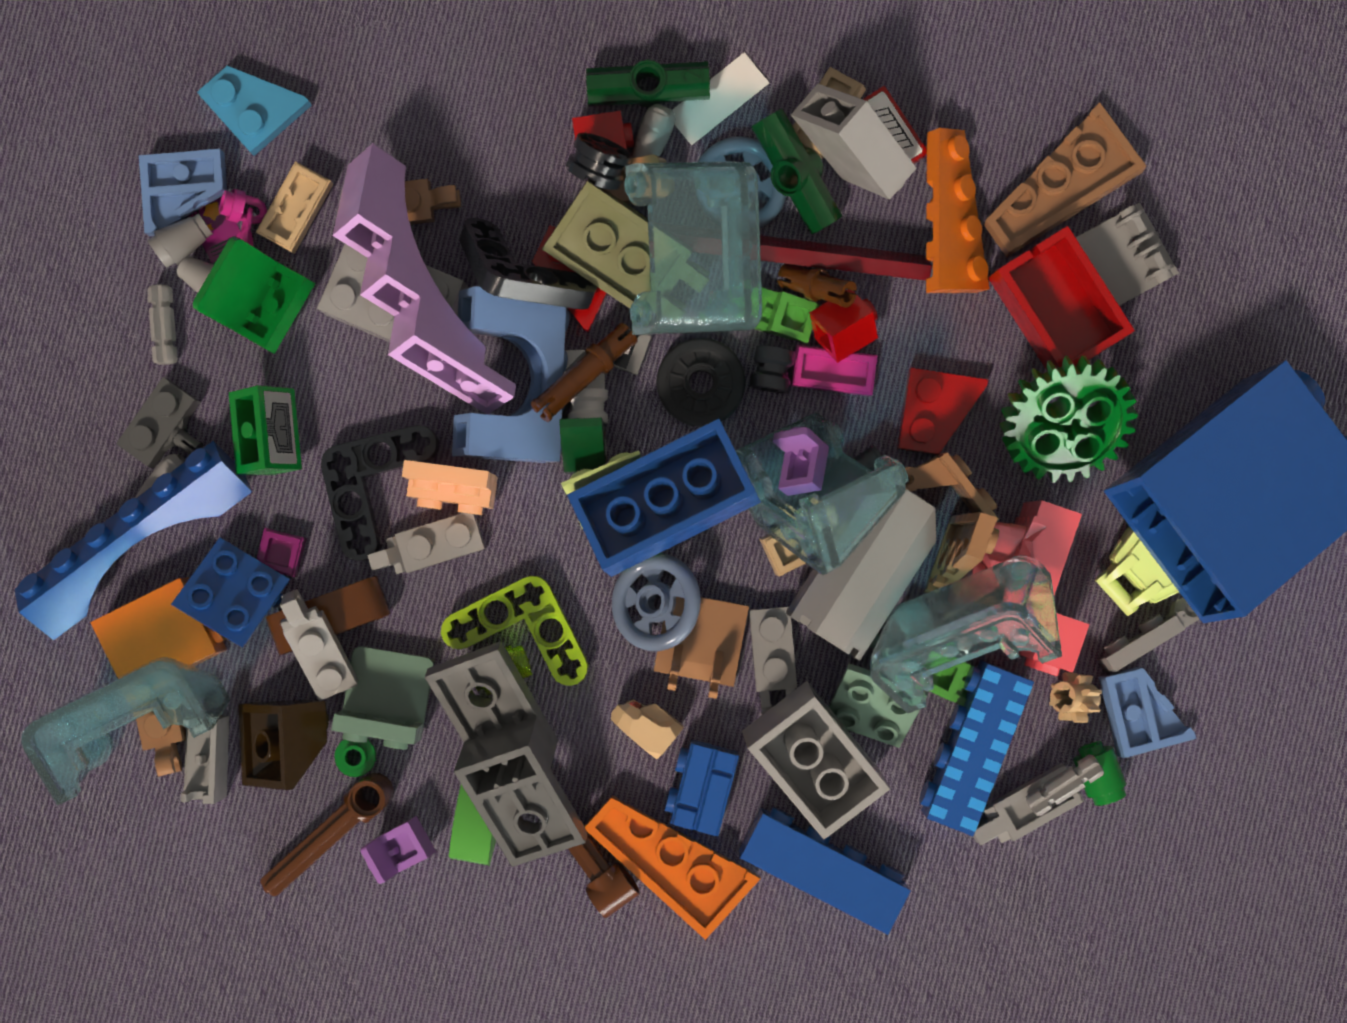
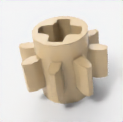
M1064 672L1062 674L1063 682L1051 684L1052 690L1049 705L1059 712V720L1088 723L1089 713L1100 712L1099 705L1102 690L1091 684L1093 679L1091 675Z

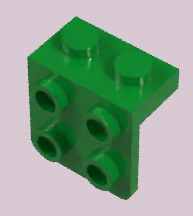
M234 236L226 243L194 298L193 308L275 354L315 283Z

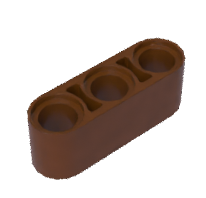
M377 576L305 601L308 609L316 606L319 611L323 610L335 635L391 614ZM282 610L265 617L279 656L292 652L280 624L281 620L286 618Z

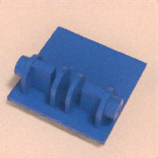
M219 538L171 605L243 648L270 608H276L282 601L281 596L283 595L282 591L290 579L224 539Z

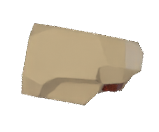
M632 699L624 704H618L611 712V720L627 736L656 759L666 751L684 728L678 720L660 708L656 703L643 705Z

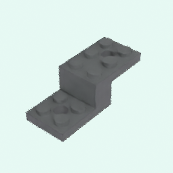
M500 641L428 668L425 679L464 742L453 772L510 865L514 867L586 843L588 832L550 769L558 739L503 643ZM476 686L485 687L490 690L493 696L490 698L476 696L472 688ZM526 813L534 814L540 818L541 822L532 823L523 820L521 815Z

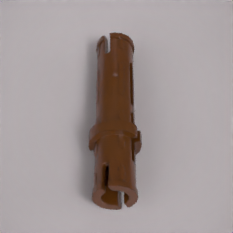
M620 322L598 344L592 343L585 350V356L542 394L531 401L534 411L538 413L550 403L543 410L540 417L546 422L551 421L553 416L601 373L607 374L613 369V362L638 342L634 332L631 331L619 341L625 335L624 332L629 329L626 324Z

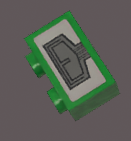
M257 385L229 392L236 474L277 475L302 470L295 390L293 388Z

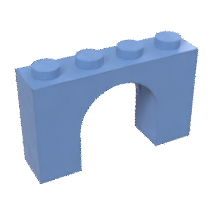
M480 286L460 290L458 299V317L473 334L500 337L518 347L529 365L531 382L524 403L518 410L508 416L479 413L454 415L452 457L538 463L560 462L562 447L559 419H562L565 406L552 417L551 421L546 422L540 415L550 403L536 413L531 406V401L549 388L566 370L568 356L564 349L565 332L569 325L568 310L566 307L494 296L487 293Z

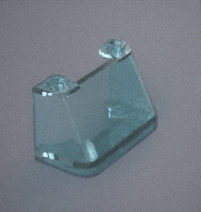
M734 161L635 163L625 165L626 178L624 188L626 194L634 205L647 206L651 291L638 294L631 305L632 334L712 333L755 329L762 317L758 179L754 167L747 162Z
M815 412L735 451L761 503L749 508L757 525L819 574L825 575L842 566L905 493V483L908 482V475L903 464L890 456L883 455L877 458L874 462L875 470L872 471L843 453L841 444L844 439L839 426L834 421L829 422L825 417ZM793 427H807L829 446L822 490L787 496L778 489L785 452L773 443V436L776 432L790 430Z
M1023 555L1015 556L899 604L893 608L888 616L870 657L871 679L905 712L911 713L926 707L924 690L927 692L934 689L932 674L997 649H1001L1011 660L1019 657V651H1031L1037 653L1038 660L1042 664L1061 657L1062 650L1050 572L1035 558Z
M160 657L37 717L25 728L21 743L25 753L58 806L76 797L81 791L79 784L87 773L108 760L113 751V741L109 732L153 711L163 729L173 724L183 725L190 729V733L195 738L214 728L229 703L230 697L221 681L210 672L173 658Z

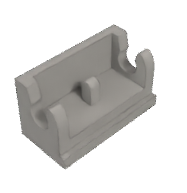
M187 715L184 718L186 743L184 791L181 792V802L203 800V804H215L227 797L229 716Z

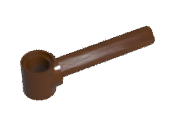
M370 773L358 781L343 795L344 803L261 878L260 882L263 890L273 897L278 896L360 821L368 823L379 814L393 798L394 788L390 779L381 773ZM364 786H370L377 790L380 797L378 804L369 803L364 798Z
M588 834L586 843L568 849L590 879L586 884L587 887H585L586 893L592 904L604 918H608L640 894L636 882L625 867L620 863L616 864V862L609 865Z

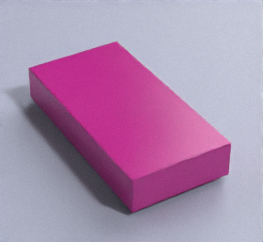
M796 346L791 387L869 397L873 395L878 355L855 352L837 363L824 348Z

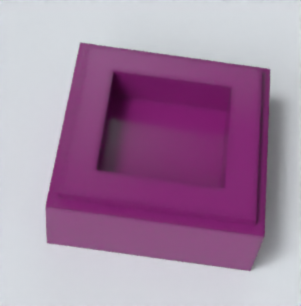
M264 528L256 559L280 574L297 577L307 538Z

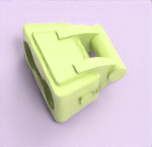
M1131 527L1126 529L1109 556L1110 566L1095 578L1099 586L1127 616L1134 613L1145 602L1149 601L1150 604H1155L1179 592ZM1123 575L1133 585L1135 590L1131 595L1116 578Z

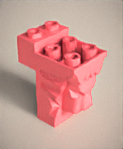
M1039 500L1023 503L1020 515L1016 517L1014 524L996 522L994 528L999 529V537L991 554L985 553L983 560L965 575L964 580L956 582L949 601L945 606L944 612L954 615L952 623L984 633L985 627L992 628L991 637L1018 645L1015 654L1026 657L1025 666L1057 677L1060 669L1073 673L1090 624L1049 610L1082 514Z

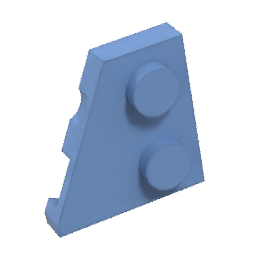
M221 149L139 155L144 233L148 236H155V230L185 219L221 197L223 192L227 190L225 154Z
M1135 667L1099 677L1117 757L1127 758L1196 739L1195 732L1191 727H1187L1173 712L1175 707L1165 695L1157 691L1155 682L1143 668Z

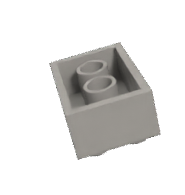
M344 244L317 309L328 317L390 342L395 316L360 295L367 257ZM426 265L442 296L458 316L459 291L469 287L463 280Z
M808 681L742 730L748 750L823 839H826L890 790L880 769Z

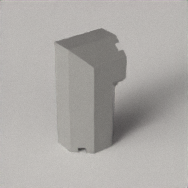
M888 486L878 490L855 494L841 516L840 528L785 612L797 622L803 623L808 629L859 661L936 543L935 507L907 489Z

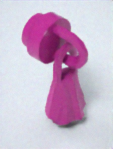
M235 188L232 192L225 190L220 200L219 214L225 215L226 220L238 223L242 221L241 231L236 237L254 247L251 224H260L267 213L265 203L259 198L246 195V192ZM245 203L256 206L260 211L259 215L253 216V209L251 207L243 213Z

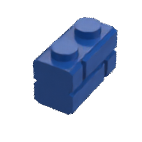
M692 739L688 749L680 748L675 771L682 773L678 789L670 787L664 811L671 813L670 824L719 836L739 759L738 751Z

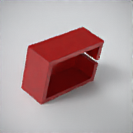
M1069 226L1037 244L1031 250L1021 254L988 277L1046 370L1047 361L1049 360L1054 363L1056 368L1062 367L1065 356L1070 358L1074 366L1077 365L1081 356H1086L1090 360L1135 331Z

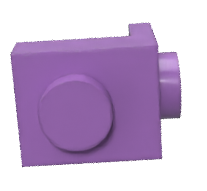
M798 426L790 430L774 433L773 443L785 452L778 489L787 496L822 490L829 446L807 427Z
M415 816L380 834L361 847L360 852L376 881L382 884L397 873L429 858L436 850L418 817Z

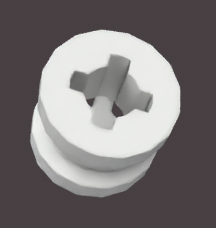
M584 388L570 401L572 403V411L568 414V419L602 417L604 423L607 424L608 414L604 411V402L608 399V390Z

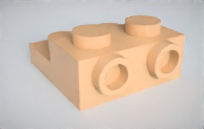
M404 460L402 477L409 479L406 496L418 499L417 507L441 510L442 502L458 504L457 512L482 515L483 508L494 509L498 477L491 472Z

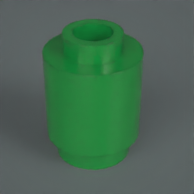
M1096 741L1078 748L1079 755L1073 759L1075 767L1078 766V761L1087 755H1093L1104 771L1103 776L1090 783L1088 780L1084 784L1086 786L1084 787L1085 793L1088 798L1093 799L1094 805L1103 806L1123 799L1126 796L1124 787L1127 783L1113 747L1103 746L1102 741Z

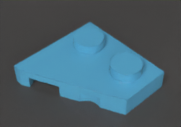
M230 66L222 69L197 91L199 96L253 156L259 153L312 106L303 95Z

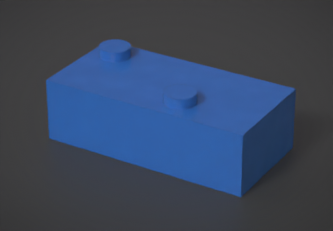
M720 419L567 494L602 570L611 577L761 503Z

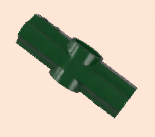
M643 60L634 66L586 68L588 106L639 104L642 107L649 108L661 102L710 100L708 61L659 64L653 60ZM645 77H653L659 82L658 87L652 91H643L637 84Z
M783 108L754 124L751 128L773 165L771 169L773 186L782 195L791 197L810 233L814 234L843 217L821 178L823 163L820 156L814 150L803 146Z

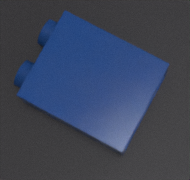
M1287 360L1240 381L1103 490L1202 623L1247 616L1347 531V436L1340 432L1323 409L1325 395L1319 384L1307 373L1293 370Z

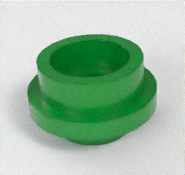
M368 739L364 743L342 740L335 750L336 766L343 774L350 777L365 775L373 768L376 762L374 745ZM355 749L360 752L362 758L359 764H353L349 761L348 753L350 750Z

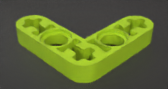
M540 576L525 577L451 614L444 620L441 626V636L446 645L453 649H464L524 619L552 676L558 683L566 686L576 685L584 679L588 672L587 658L551 586ZM531 582L534 587L542 586L544 593L539 596L541 603L535 606L533 601H527L519 605L524 613L517 616L515 605L506 594L513 590L514 598H518L527 592L525 585ZM495 600L503 602L508 608V617L501 624H493L487 619L485 614L488 604ZM477 609L479 621L487 629V632L480 634L478 626L466 633L468 640L465 642L460 637L452 638L450 631L455 628L453 621L458 619L461 624L468 623L475 619L470 612ZM546 619H556L563 627V635L556 642H548L540 634V626ZM567 640H570L573 648L565 649L571 661L578 659L581 664L576 669L578 676L571 678L568 673L562 675L559 672V668L563 665L560 654L557 653L552 658L548 651L559 648Z

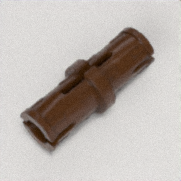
M783 264L778 272V276L789 279V281L777 280L781 288L803 293L811 301L825 300L847 308L853 304L857 295L856 293L845 291L846 289L857 290V286L853 281L830 276L826 270L821 268L810 270L793 264Z

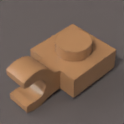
M428 179L405 181V201L410 225L435 222L434 210L461 207L460 191L456 190L455 185L441 186L431 190V182Z
M179 700L135 710L143 751L155 748L154 762L158 777L182 771V762L176 743L186 740V729Z

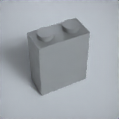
M817 84L791 114L842 180L890 200L916 170L915 165L866 100Z

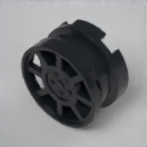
M585 132L578 133L574 143L576 152L569 155L566 166L569 167L568 171L583 181L586 178L594 181V186L608 190L620 189L624 179L622 170L624 166H629L632 159L631 153L619 144L604 137Z

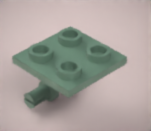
M877 633L869 647L884 652L880 673L849 663L828 707L848 731L900 748L927 698L928 690L891 678L894 659L897 656L916 664L922 647L900 641V636L892 633L889 637Z

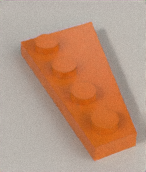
M937 128L927 132V183L933 188V198L926 205V219L933 222V241L926 243V259L933 261V277L926 279V293H979L990 290L988 264L985 260L981 237L982 225L978 218L975 198L976 186L972 179L969 160L970 148L965 130Z
M611 796L584 825L592 837L705 940L761 879L760 875L614 796Z

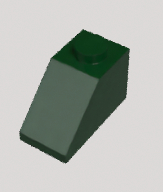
M602 417L559 419L563 467L566 474H574L583 469L593 470L607 464L606 432Z

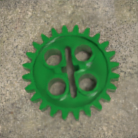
M1065 356L1062 367L1056 368L1054 363L1049 360L1047 361V372L1044 374L1035 368L1031 369L1034 378L1031 383L1021 379L1017 381L1022 389L1021 394L1008 393L1007 396L1013 406L1004 407L1001 410L1006 421L1000 423V428L1004 434V437H1002L1006 449L1009 450L1008 452L1013 462H1019L1025 473L1032 470L1038 480L1047 473L1051 482L1056 483L1060 475L1065 474L1070 483L1073 482L1075 472L1079 471L1087 479L1090 475V467L1095 466L1103 471L1105 470L1103 459L1107 457L1117 460L1118 456L1114 451L1115 447L1127 448L1129 446L1123 434H1131L1136 431L1130 420L1138 417V413L1132 406L1137 401L1130 391L1131 388L1124 377L1121 378L1113 366L1107 369L1100 359L1091 366L1086 356H1081L1077 365L1074 366L1070 358ZM1060 396L1057 401L1048 403L1051 399ZM1099 401L1096 405L1089 407L1093 402ZM1048 434L1045 438L1038 439L1040 436ZM1087 438L1085 441L1078 443L1081 439Z

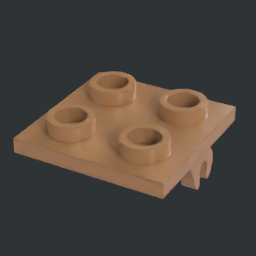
M948 452L941 453L915 468H900L893 475V482H899L908 477L909 482L902 489H907L910 492L917 489L951 485L972 513L983 512L997 517L993 512L998 507L984 488L977 489L967 478L972 472L957 454L950 456Z
M676 597V606L673 614L681 616L684 609V598ZM701 597L700 614L695 627L688 637L675 647L664 651H657L654 671L669 674L668 690H676L678 676L710 682L708 697L717 699L719 684L734 687L749 606ZM665 621L662 624L661 634L666 633Z

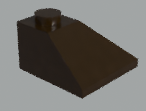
M288 700L239 703L242 785L278 790L294 789L327 743L329 718L326 712L325 701Z

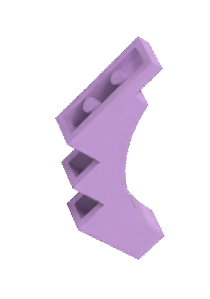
M372 143L348 164L332 236L367 257L360 295L395 316L388 355L483 413L490 414L515 397L516 384L484 365L486 346L455 314L433 281L420 255L408 219L405 201L406 166Z

